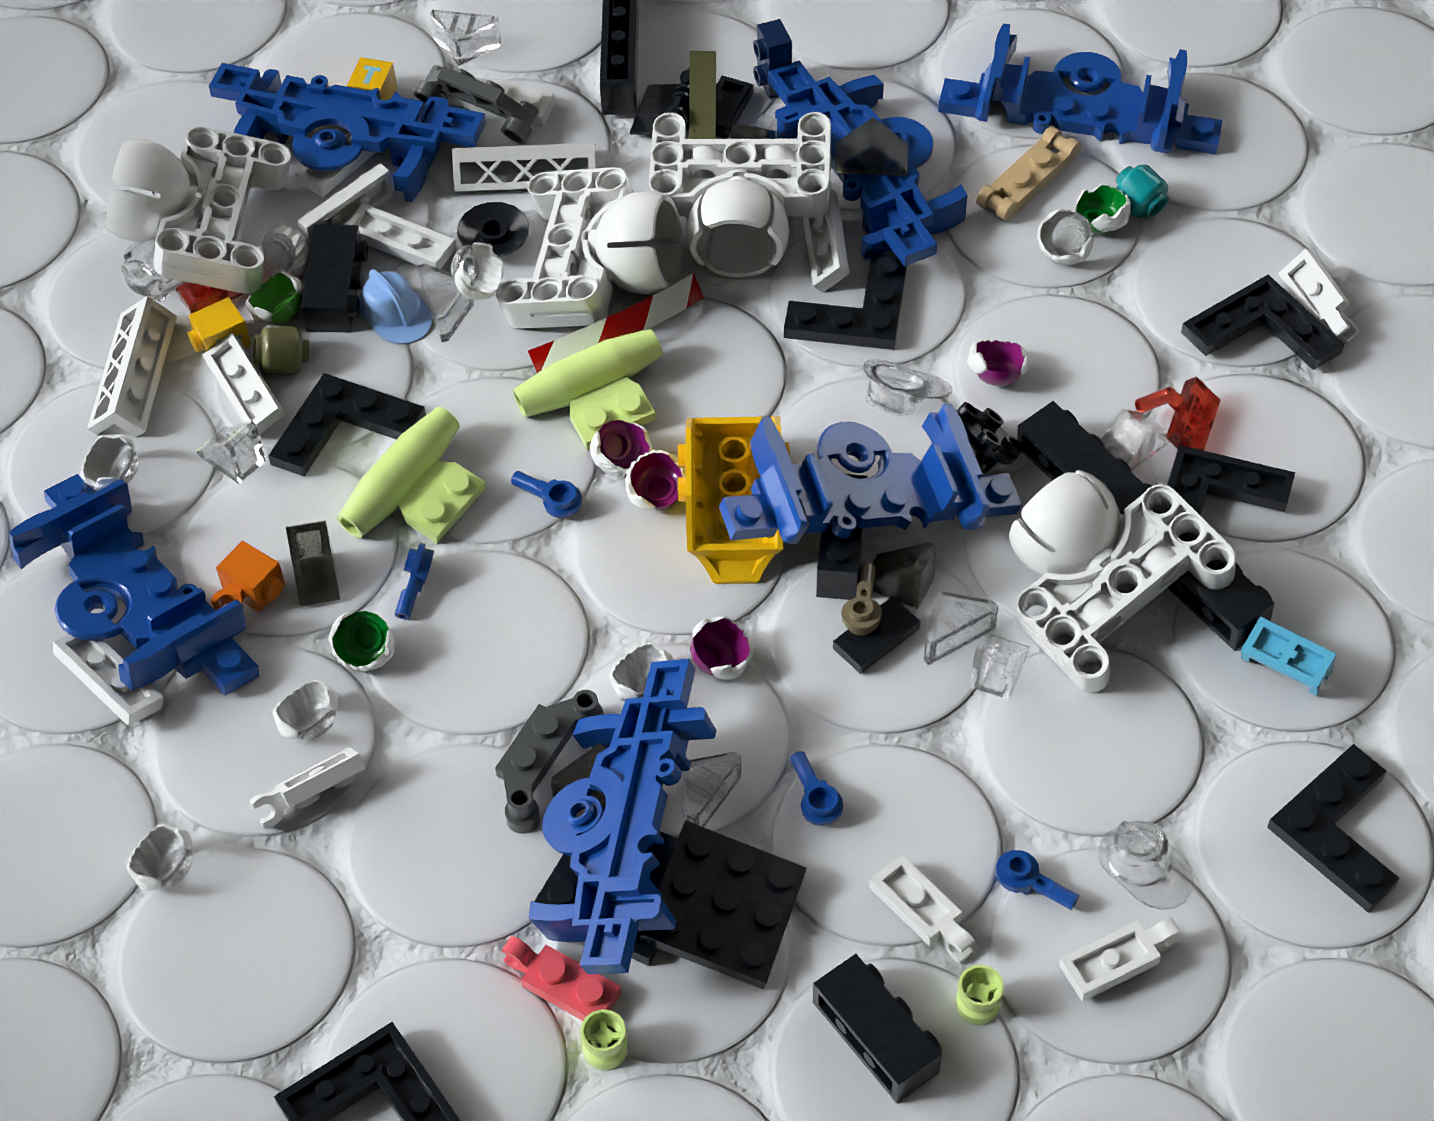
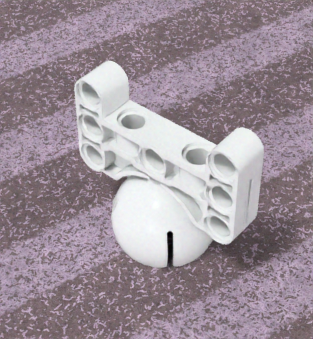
M819 112L803 115L798 123L797 139H687L685 120L682 116L676 113H664L655 119L652 132L649 172L650 191L670 196L674 201L679 216H688L686 235L690 252L698 264L701 266L706 264L713 273L729 277H750L766 272L771 265L775 266L779 263L786 251L790 232L787 216L816 218L824 215L829 210L831 123L826 115ZM710 230H711V235H710V238H709V241H708V244H707V250H706V254H705L706 242H707V238H708L709 232H710Z
M203 126L193 127L187 132L180 159L172 151L156 142L143 139L126 140L122 143L113 172L114 183L160 193L161 197L130 190L121 191L114 189L110 191L106 219L107 230L115 236L128 241L146 242L155 240L154 268L157 273L164 277L238 293H253L261 286L264 254L257 246L236 241L251 186L272 191L280 190L288 183L291 152L285 145L278 142Z
M616 167L550 171L535 175L528 183V191L540 217L544 220H549L533 278L511 279L504 282L498 287L496 298L509 325L513 328L589 326L604 319L608 314V306L613 291L610 280L619 287L637 294H656L678 282L681 273L682 245L680 243L637 245L636 242L651 239L678 238L681 236L682 228L674 201L670 196L656 191L633 192L626 172Z
M1077 470L1075 473L1068 472L1042 488L1022 509V518L1035 535L1026 527L1022 519L1015 520L1009 532V541L1012 549L1021 562L1033 572L1042 575V577L1024 589L1018 596L1016 603L1020 625L1078 688L1089 693L1099 692L1104 689L1110 680L1108 654L1099 643L1189 570L1201 584L1213 590L1224 589L1229 586L1235 576L1236 558L1233 548L1174 489L1162 484L1153 485L1148 488L1144 494L1124 509V514H1120L1112 493L1103 482L1081 470ZM1156 505H1165L1170 508L1168 512L1163 514L1151 511ZM1187 532L1198 536L1196 540L1191 542L1182 541L1178 537ZM1219 560L1224 562L1226 567L1221 570H1212L1206 565L1210 561ZM1122 583H1131L1136 586L1135 590L1130 593H1121L1116 590L1118 585ZM1039 605L1046 608V611L1039 616H1031L1026 613L1032 606ZM1060 634H1069L1074 637L1066 645H1059L1053 641ZM1091 662L1097 663L1102 667L1095 674H1086L1080 670L1083 665Z

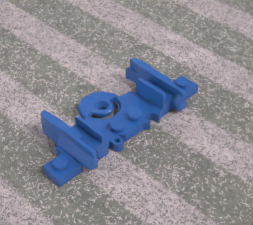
M1004 23L996 37L993 61L986 69V72L981 74L980 82L945 78L939 99L938 112L974 117L979 121L987 122L992 100L1000 101L1006 108L1007 123L1026 125L1033 122V130L1038 134H1043L1048 127L1053 125L1060 131L1091 135L1102 141L1105 133L1113 132L1119 136V144L1127 141L1150 144L1153 151L1161 153L1172 152L1174 142H1177L1176 149L1217 155L1223 121L1187 115L1189 103H1186V99L1182 97L1188 63L1187 50L1179 49L1176 59L1169 57L1167 69L1168 88L1151 85L1152 75H1146L1143 92L1139 86L1123 83L1122 72L1118 65L1110 58L1094 52H1077L1067 55L1055 65L1053 72L1034 71L1028 76L1030 57H1025L1023 65L1009 64L1012 55L1016 51L1017 35L1010 34V24ZM1063 76L1070 77L1072 86L1083 92L1096 91L1103 86L1104 82L1111 83V85L1103 93L1092 96L1081 95L1067 88L1064 84Z
M800 60L768 71V82L786 105L775 111L777 139L797 138L799 120L807 113L819 112L830 119L831 168L843 182V198L847 201H856L860 198V207L863 210L862 229L865 233L871 232V234L862 237L861 255L863 258L868 260L871 258V253L883 254L892 250L905 267L936 255L938 244L931 235L949 230L965 221L968 195L962 184L950 192L926 201L917 187L920 175L917 168L925 164L932 155L933 137L930 131L913 119L905 117L880 119L871 108L878 104V100L883 99L884 83L875 75L858 78L838 86L830 77L816 82ZM884 129L886 133L880 138L879 149L875 145L873 138L880 130Z
M221 63L209 84L211 97L236 101L237 113L241 114L242 117L238 121L233 133L264 139L268 131L277 134L278 141L282 144H285L289 135L293 136L292 147L294 155L307 168L318 171L337 170L354 162L362 151L381 153L390 147L393 166H399L402 159H404L401 166L392 175L395 191H403L405 202H413L421 191L441 142L475 147L486 125L485 113L450 107L448 100L445 98L430 97L424 105V101L403 98L398 92H394L392 98L381 100L379 88L367 91L336 84L329 87L328 79L323 75L313 77L311 84H307L304 78L286 75L283 83H281L279 70L268 69L261 77L258 69ZM337 125L351 133L352 145H346L344 134L336 129L318 131L312 138L306 136L315 128Z
M944 403L938 413L930 412L921 426L932 442L921 461L912 453H892L885 439L868 426L856 422H838L827 427L821 434L817 443L818 459L812 453L807 454L803 462L792 464L785 443L770 415L764 416L750 441L753 459L761 475L759 479H755L751 487L753 495L723 497L719 509L731 540L774 537L777 530H779L782 540L793 544L799 542L804 532L805 534L824 532L828 525H833V533L837 537L844 539L851 535L855 527L860 529L896 525L903 530H907L912 521L911 516L920 519L923 528H927L930 522L954 520L957 516L964 529H981L985 524L984 517L1017 514L1022 507V502L1009 473L982 474L960 416L951 403ZM848 455L856 457L859 462L852 460ZM875 455L880 456L877 462V473L872 477L862 479L844 474L831 461V459L837 458L840 465L848 471L864 473L873 466Z
M76 474L44 490L45 502L52 509L28 518L9 531L13 559L21 570L34 559L61 545L71 559L68 566L70 576L74 582L66 586L57 597L55 603L57 622L66 633L78 639L100 641L121 634L137 648L136 651L123 659L122 664L118 665L120 681L131 690L153 683L173 669L185 679L202 670L225 696L259 677V666L233 639L234 636L246 629L243 604L239 600H234L215 611L206 601V595L202 588H197L194 584H184L178 589L177 579L157 559L155 546L147 550H137L139 547L144 546L143 533L132 532L128 528L127 516L132 512L128 484L123 479L94 492ZM114 596L119 598L126 606L123 617L116 624L111 621L118 611L117 600ZM100 608L104 610L101 613H91L94 609Z
M690 659L651 662L643 697L626 699L621 714L595 715L578 720L572 736L583 749L592 747L593 750L604 751L597 754L590 778L577 780L558 792L549 803L543 817L542 828L546 841L555 851L571 856L570 868L578 876L575 904L557 905L531 901L528 918L548 940L585 942L580 966L587 974L628 973L638 931L675 929L676 919L662 899V894L649 879L651 871L660 863L651 852L646 854L645 852L653 844L664 843V839L659 834L668 797L663 789V784L666 786L677 784L682 777L681 771L690 770L691 763L686 757L689 740L714 739L716 737L717 730L703 707L687 708L696 670ZM592 790L604 793L606 798L605 811L599 800L591 796ZM586 809L583 815L575 817L581 810Z

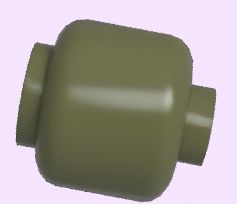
M267 325L260 334H255L254 364H260V368L265 374L294 375L299 372L302 362L309 361V340H302L301 332L295 326Z

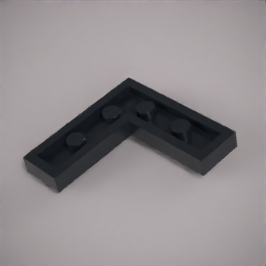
M871 253L863 308L789 300L783 338L895 350L907 266L904 267L897 256Z
M1269 274L1185 321L1181 329V333L1201 353L1207 356L1263 323L1313 370L1342 354L1344 343Z
M323 373L268 455L270 464L305 477L341 421L397 440L402 433L426 416L425 407Z
M1179 445L1167 486L1174 489L1200 516L1207 494L1285 512L1296 472Z
M1353 744L1269 820L1267 828L1369 913L1397 886L1400 878L1335 825L1338 820L1384 779L1387 770Z
M390 1022L273 1096L287 1121H329L377 1089H380L401 1121H461L393 1022Z

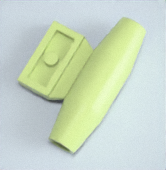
M652 329L607 339L550 364L514 388L513 395L524 417L570 406L571 423L588 451L590 450L594 434L611 420H623L628 423H637L641 426L656 420L655 411L641 386L629 378L662 357V349Z
M436 407L402 433L361 478L337 517L340 525L351 535L361 538L399 508L407 525L438 544L485 490V481L455 461L453 463L439 461L460 428L457 419L446 409Z

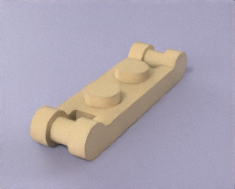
M1053 126L1048 127L1036 144L990 186L985 185L979 191L976 197V204L985 209L992 208L996 211L998 217L1008 221L1077 157L1082 143L1072 137L1069 139L1063 137L1062 132ZM1055 148V149L1059 150V152L1056 154V153L1052 152L1051 150H1053V149Z

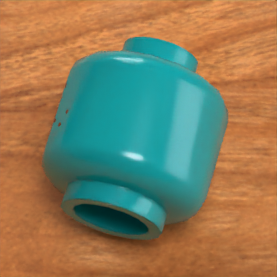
M1147 164L1138 165L1134 168L1128 166L1116 178L1115 182L1118 184L1116 188L1123 191L1124 195H1128V199L1131 202L1130 214L1135 218L1154 217L1165 207L1169 200L1167 196L1168 184Z

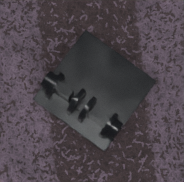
M690 68L681 73V84H651L647 86L630 129V135H652L655 119L664 113H676L682 116L685 120L686 134H689Z

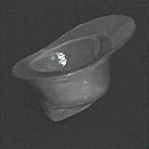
M871 359L863 364V370L870 378L866 402L886 413L896 416L909 415L919 408L925 398L940 399L952 394V386L940 377L907 369L885 360Z
M1140 820L1132 822L1123 821L1118 827L1106 833L1100 841L1098 857L1101 866L1111 877L1145 905L1161 910L1172 909L1185 903L1192 894L1195 878L1190 864L1182 854L1169 844L1166 834L1157 825Z

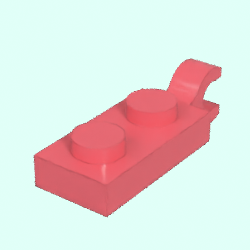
M511 936L502 949V952L506 954V957L503 959L504 963L513 969L525 973L521 979L523 988L582 1021L593 1011L601 1009L611 1010L621 995L620 985L600 974H587L581 968L580 963L546 944L538 955L525 942Z

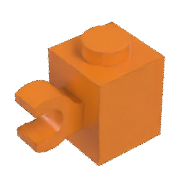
M242 540L216 567L222 589L213 595L211 603L216 611L234 600H239L242 604L244 603L260 612L269 602L279 597L285 586L279 562Z

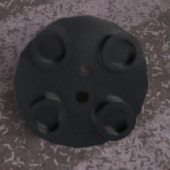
M964 402L956 410L966 429L969 443L975 446L978 451L975 457L982 474L987 473L997 463L1011 465L1023 452L1022 444L1013 436L1008 435L1001 427L1004 421L994 410L986 408L982 412L968 402Z

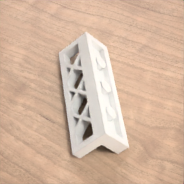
M571 143L452 148L454 192L528 189L529 181H518L525 174L530 179L534 177L528 170L537 161H549L557 169L556 171H564L563 169L572 160L588 159L589 169H595L596 144ZM565 160L561 166L555 161ZM513 162L521 170L512 182H502L492 173L501 163ZM519 162H529V163H528L527 166L524 168ZM494 163L489 169L484 165ZM462 164H478L486 172L477 183L462 184ZM491 176L497 183L483 182Z
M148 296L120 314L87 430L95 435L113 424H116L135 437L146 431L177 315Z

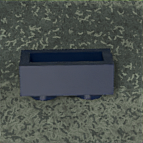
M781 19L757 24V40L753 41V49L757 58V66L753 67L754 78L758 87L763 86L769 99L779 97V95L768 82V71L792 63V40Z

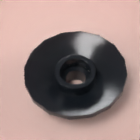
M487 202L474 206L464 213L458 222L457 237L462 247L474 255L476 254L472 250L473 243L490 244L493 253L498 257L512 254L522 247L529 236V222L525 214L516 206L504 202Z

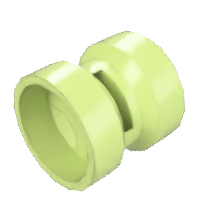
M981 964L973 965L965 969L961 974L958 983L956 1009L961 1018L966 1022L974 1025H985L993 1021L999 1014L1004 984L1002 977L995 969Z
M605 1009L593 1011L586 1016L580 1030L585 1060L590 1066L598 1070H610L618 1067L623 1063L628 1052L624 1020L619 1014Z

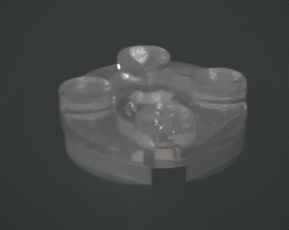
M155 240L146 242L135 241L125 251V262L122 265L124 279L131 290L139 295L148 296L156 302H162L169 295L181 291L190 284V282L164 277L156 272L155 268H153Z

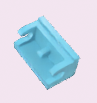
M1261 616L1240 652L1242 654L1241 659L1250 662L1251 659L1258 661L1310 687L1309 693L1315 696L1319 695L1324 679L1328 680L1332 673L1336 653Z

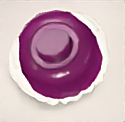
M996 339L992 342L990 340L975 341L971 346L967 360L969 367L978 375L980 380L998 387L1013 384L1029 369L1028 355H1026L1023 346L1010 341L1003 342Z
M611 420L604 424L594 434L590 444L591 457L600 470L606 474H612L616 477L621 476L622 478L626 475L628 468H630L631 462L637 461L640 455H644L646 452L650 453L653 450L647 430L637 423H628L623 420Z
M652 450L650 453L646 452L644 455H640L637 461L631 462L630 468L626 471L625 489L629 500L635 506L645 510H664L675 505L678 501V477H686V469L678 468V459L666 451Z
M719 616L712 619H704L693 629L690 652L693 662L702 672L725 680L735 679L743 673L751 661L753 650L749 643L750 638L744 636V630L738 627L737 622L732 621L727 616Z

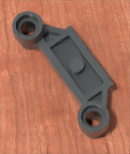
M433 65L426 79L421 80L413 92L419 101H424V104H426L430 97L443 98L444 94H447L506 119L501 128L502 133L520 144L526 143L532 132L530 127L539 113V110L531 103L526 101L518 103L504 94L505 90L499 84L487 80L486 83L475 79L472 74L460 68L454 71L445 66Z
M578 691L573 698L548 707L538 704L495 767L496 776L504 780L507 797L505 817L507 825L512 831L525 834L533 831L538 826L540 812L537 802L533 799L534 791L573 735L578 720L595 715H603V709L598 703L597 695L593 691Z

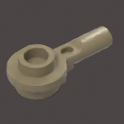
M871 563L860 565L856 597L848 600L841 610L842 622L850 632L856 635H868L874 632L882 619L881 606L872 599L876 567Z

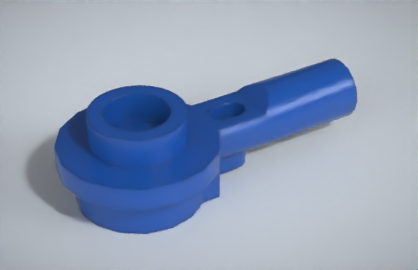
M516 471L511 478L512 485L543 499L546 512L553 517L565 518L574 515L582 505V495L579 489L569 481H557L554 479L547 483L521 471Z
M420 542L417 550L410 548L403 571L411 574L407 587L401 591L394 613L397 618L403 620L410 619L418 592L421 593L423 585H425L432 563L434 550L425 548L426 544Z
M799 751L794 753L790 757V761L804 787V796L800 804L802 815L814 825L823 826L837 821L842 815L844 807L841 795L832 786L828 785L826 781L818 780L805 752Z
M1011 850L1004 853L998 859L996 877L1000 884L1008 891L1014 893L1021 892L1025 895L1034 891L1069 910L1075 907L1079 894L1040 874L1038 862L1028 852Z

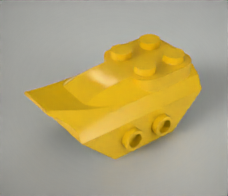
M770 416L781 435L780 416ZM762 417L687 418L686 444H678V468H686V477H678V501H686L687 551L696 556L706 569L711 581L715 584H756L760 581L765 568L772 558L783 550V540L779 530H777L774 537L731 540L719 509L723 497L753 495L751 487L755 479H759L761 475L753 459L750 441ZM784 442L790 456L789 442Z

